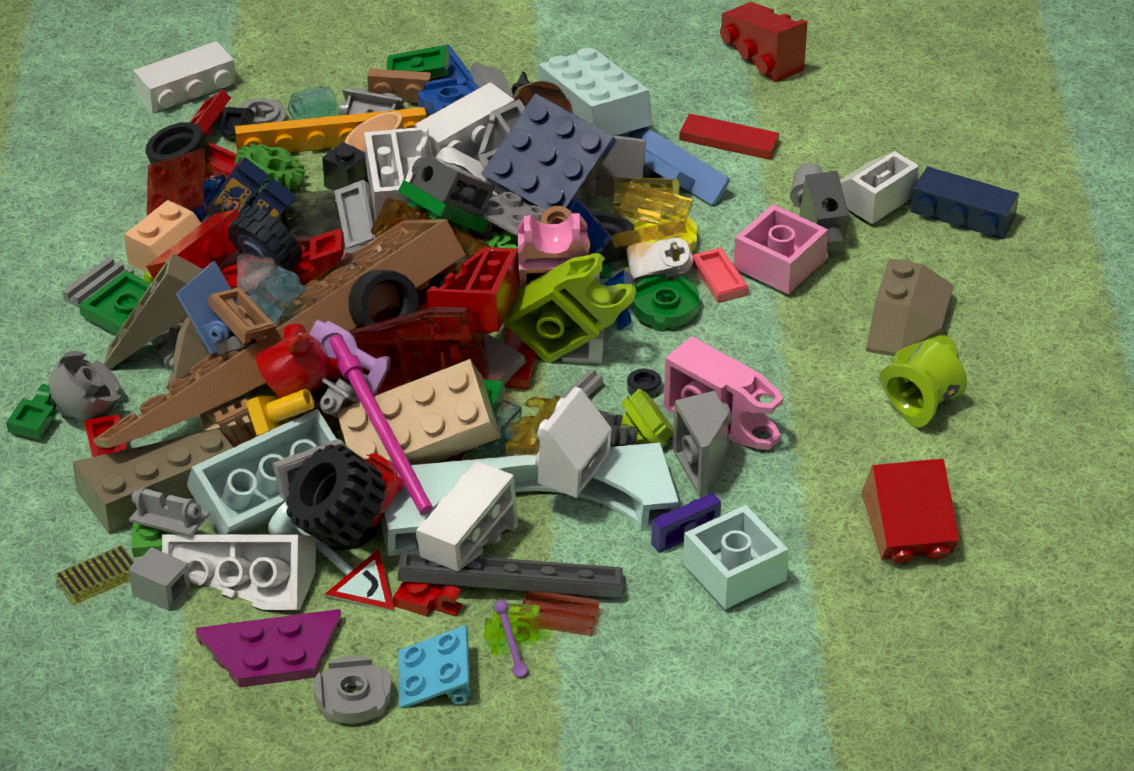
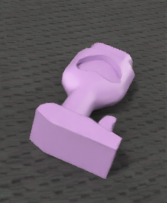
M317 320L309 334L320 341L328 357L335 359L338 358L329 340L335 335H341L351 354L356 355L362 367L370 371L369 375L363 373L362 375L373 395H376L390 369L391 358L388 356L378 359L372 357L357 347L356 341L350 332L330 321L324 323Z

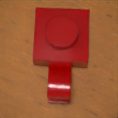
M402 582L393 596V606L426 617L429 616L432 610L456 617L462 608V603L456 602L461 594V590L454 586L443 587L442 584Z

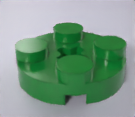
M660 274L641 280L635 287L636 294L632 302V310L635 316L659 332L685 325L699 315V291L688 279L677 276L676 281L666 279L667 274Z

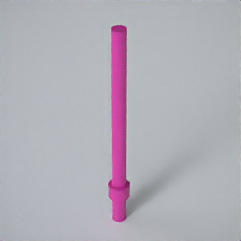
M341 335L333 336L329 343L339 360L337 366L343 378L349 379L398 474L403 479V483L421 515L429 513L433 506L363 377V367L356 355L351 354Z

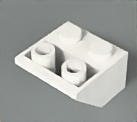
M894 151L864 164L845 176L840 182L848 210L871 224L882 219L912 199L913 187L918 181L919 165Z
M575 386L566 398L562 397L558 401L552 416L549 419H544L540 424L537 432V439L540 440V450L535 461V465L538 467V483L575 498L578 497L609 456L612 430L581 388Z

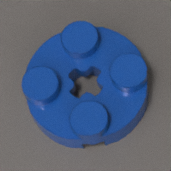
M457 79L434 80L424 85L423 92L419 90V107H424L426 113L434 114L480 87L476 83L467 80V86L457 85Z

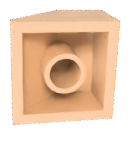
M167 200L124 234L128 264L141 271H148L146 268L148 264L197 228L201 222L192 211Z

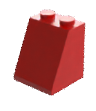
M944 458L872 465L861 494L881 560L892 559L894 563H904L914 559V556L928 555L929 559H942L953 553L959 542Z

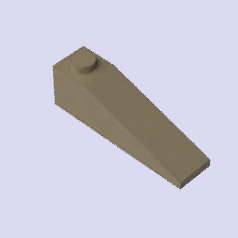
M173 253L170 255L109 344L104 360V365L109 370L188 316L176 293L204 269Z

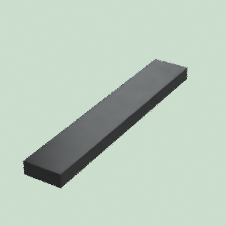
M400 551L397 581L622 598L623 568L478 556L460 571H455L420 557V552Z

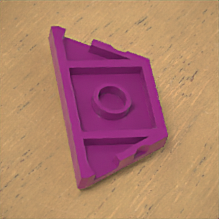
M335 609L205 626L195 629L197 642L200 645L204 644L210 650L215 662L221 668L226 669L229 672V677L241 688L315 678L322 665L321 659L327 654L331 646V637L336 627L340 626L342 620L341 610Z

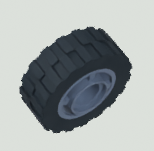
M248 206L227 228L228 236L240 255L259 272L271 279H284L302 260L303 253L295 237L278 219L258 207Z

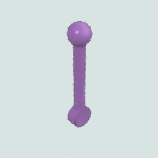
M499 600L495 603L494 610L497 614H500L514 662L512 673L516 677H523L527 673V666L520 659L507 614L509 604L505 600Z

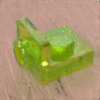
M509 604L507 614L515 641H539L540 605ZM493 609V617L485 619L484 640L491 641V655H499L501 639L507 638L500 614H497Z

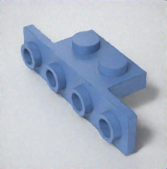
M648 127L629 132L627 136L629 138L646 140L645 173L652 175L655 171L661 175L658 181L667 187L675 190L678 185L710 205L714 206L718 203L730 182L729 177Z

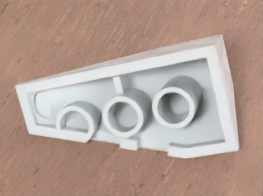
M162 535V552L188 563L190 583L198 586L209 585L222 590V595L230 598L235 596L251 601L252 606L262 610H300L316 572V538L311 535H192V537Z

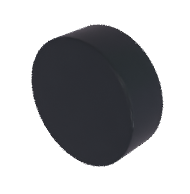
M646 368L637 369L627 377V391L631 396L638 389L649 394L651 398H655L661 392L662 379L654 370Z

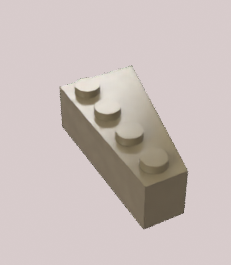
M214 429L74 461L73 468L77 492L110 535L133 525V522H129V518L137 510L136 504L132 503L131 499L134 490L146 487L152 491L163 493L165 499L169 495L194 499L187 487L192 467L234 447L219 429Z

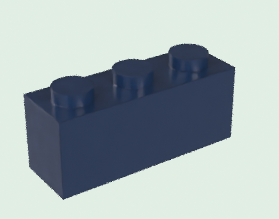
M927 166L913 187L911 212L1003 240L1016 218L1019 193Z

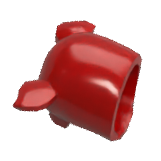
M299 323L285 326L284 336L281 341L255 355L256 363L263 379L280 398L302 389H307L312 394L323 387L325 384L321 381L323 378L336 382L342 375L337 366L339 360L328 357L320 341L308 334L304 325Z

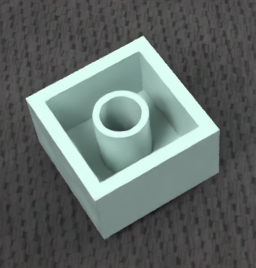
M746 505L684 534V566L725 610L787 581L789 549Z

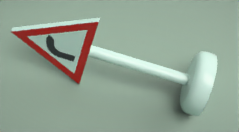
M286 502L277 509L268 525L270 535H310L291 522V518L288 517L286 512L288 508ZM316 539V548L346 574L343 579L324 594V597L394 611L379 549L353 569L329 546Z

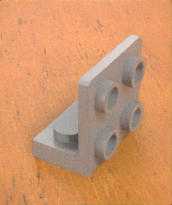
M614 136L617 142L583 191V200L576 202L574 206L584 207L588 197H593L594 195L640 201L643 188L646 140Z

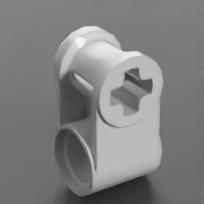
M680 238L638 243L626 249L633 283H639L644 278L652 275L667 274L666 277L682 275L690 270L693 264L690 248ZM680 251V260L674 262L672 259L674 257L673 252Z

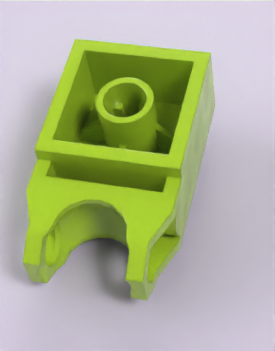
M600 253L574 257L519 288L503 323L536 352L546 363H551L598 337L601 330L612 325L619 314L634 301L636 288L632 284L607 286L597 282L594 278L602 271V262L605 260Z

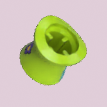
M936 340L924 341L906 364L896 363L888 365L882 369L879 375L881 386L893 407L911 426L917 428L925 426L932 420L938 404L961 396L967 388V377L960 360L947 346Z

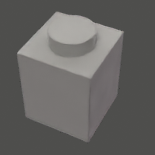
M152 547L140 559L135 560L129 570L132 595L167 611H170L191 588L188 563Z

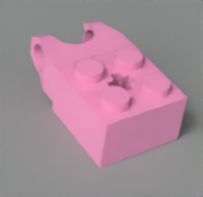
M571 213L566 221L559 224H544L537 221L533 215H524L518 224L520 288L571 258L588 255L587 223L580 216V213Z
M692 336L665 358L664 409L674 414L676 400L715 391L722 404L726 403L731 412L732 422L728 424L727 433L729 439L743 446L770 450L780 441L781 434L777 426L765 414H772L777 407L783 405V397L779 390L762 374ZM762 395L772 397L774 401L767 404L760 403V398ZM756 429L769 432L772 436L768 439H758L753 436L752 431Z

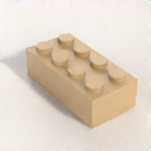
M470 359L374 396L410 465L436 463L501 438L482 375ZM361 402L337 412L347 448L365 460L370 459L367 454L376 453L393 463Z

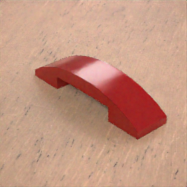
M339 228L310 238V250L303 252L302 260L282 280L267 277V275L262 274L257 269H253L247 260L220 269L231 289L240 287L248 296L253 298L290 291L321 276L344 255V232Z

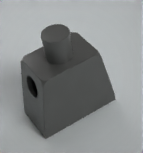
M431 155L418 158L412 166V173L415 175L413 180L414 186L445 204L480 217L495 189V186L469 172ZM457 182L464 186L460 193L453 192Z
M837 171L805 175L799 215L828 229L827 253L837 254L845 249L849 212ZM823 201L825 202V205H826V206H825V210H824L823 207H822V202H823Z

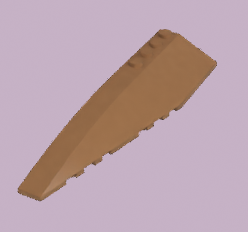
M447 219L403 220L335 264L321 276L288 295L290 302L282 305L276 304L281 314L273 321L276 325L275 336L268 337L263 333L262 340L256 341L254 339L245 348L223 355L217 351L207 355L189 369L192 374L191 376L183 379L176 378L166 386L169 391L168 394L149 398L141 404L139 408L141 414L138 416L135 413L126 415L95 438L93 441L96 446L111 448L149 435L211 410L264 384L266 381L258 369L255 355L281 341L284 336L285 326L299 323L304 325L309 334L315 322L320 320L324 323L330 321L348 332L356 327L360 329L353 322L349 313L348 297L353 284L360 276L371 270L399 272L410 279L415 285L417 292L423 290L430 285V278L437 274L443 275L457 267L456 261L465 256ZM389 283L377 284L371 290L368 298V312L373 321L376 320L374 315L383 309L389 311L400 305L397 289Z

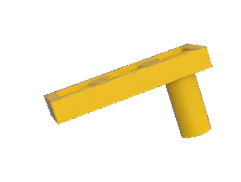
M302 389L282 398L278 396H259L245 401L257 436L296 419V415L314 408L313 397L307 389Z

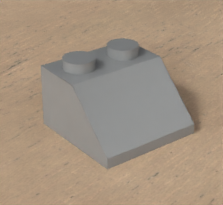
M715 391L676 400L674 407L673 453L700 498L707 496L726 465V452L730 449V439L727 433L728 424L732 422L731 412L726 403L722 404Z

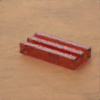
M526 591L525 600L523 599L522 610H520L518 615V624L592 636L600 611V600L549 592Z

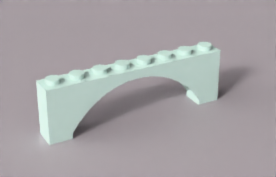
M660 443L610 447L609 456L578 495V497L592 500L624 515L639 525L640 532L652 530L653 519L677 509L679 505ZM537 454L411 465L433 509L429 513L421 515L403 483L402 490L394 497L380 521L387 555H400V551L419 552L416 532L420 522L430 516L436 509L439 500L443 496H447L456 485L460 475L466 473L475 461L513 474L515 492H562L538 483V467L535 465Z

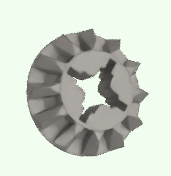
M254 99L239 106V108H249L255 112L252 124L286 121V111L283 105L271 99Z

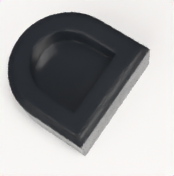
M224 107L220 121L221 133L230 140L236 141L235 126L251 125L255 112L249 108Z

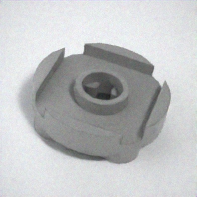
M364 656L340 657L328 663L329 669L324 671L321 676L320 671L316 675L314 680L315 703L328 722L356 724L377 720L385 714V708L390 703L392 696L391 678L383 666L381 670L379 667L372 665V659ZM356 686L358 692L348 693L349 687Z

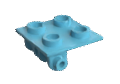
M466 625L398 650L399 708H407L445 693L456 705H462L467 702V699L471 696V689L468 686L470 684L468 627Z

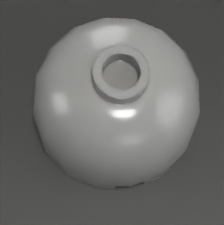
M69 351L60 358L49 379L51 397L58 411L66 417L81 420L98 418L107 413L119 400L120 395H117V392L121 388L120 383L115 375L99 360L96 359L92 364L83 359L87 354L80 351Z

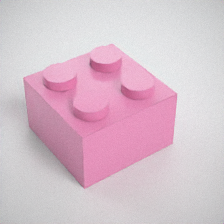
M772 204L735 237L734 266L738 271L789 295L826 261L828 229Z

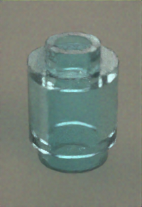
M321 85L293 93L288 102L289 113L293 119L297 120L325 117L337 108V100L333 90L328 86L323 87Z

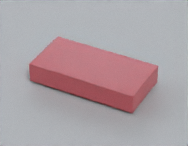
M722 247L692 255L693 267L717 303L748 295V285Z

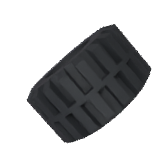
M332 444L326 445L323 450L320 448L316 450L312 457H307L302 462L301 468L297 469L293 475L294 479L288 487L289 495L286 497V505L288 506L286 512L295 526L327 546L339 547L341 544L346 546L351 544L354 538L359 539L363 532L372 526L375 516L379 515L381 510L380 504L384 501L385 493L382 492L385 488V480L382 479L383 474L376 466L349 448L340 444L336 446Z

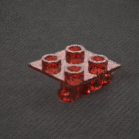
M204 149L148 165L147 216L167 200L188 210L204 206V181H209L215 175L213 165L205 163Z

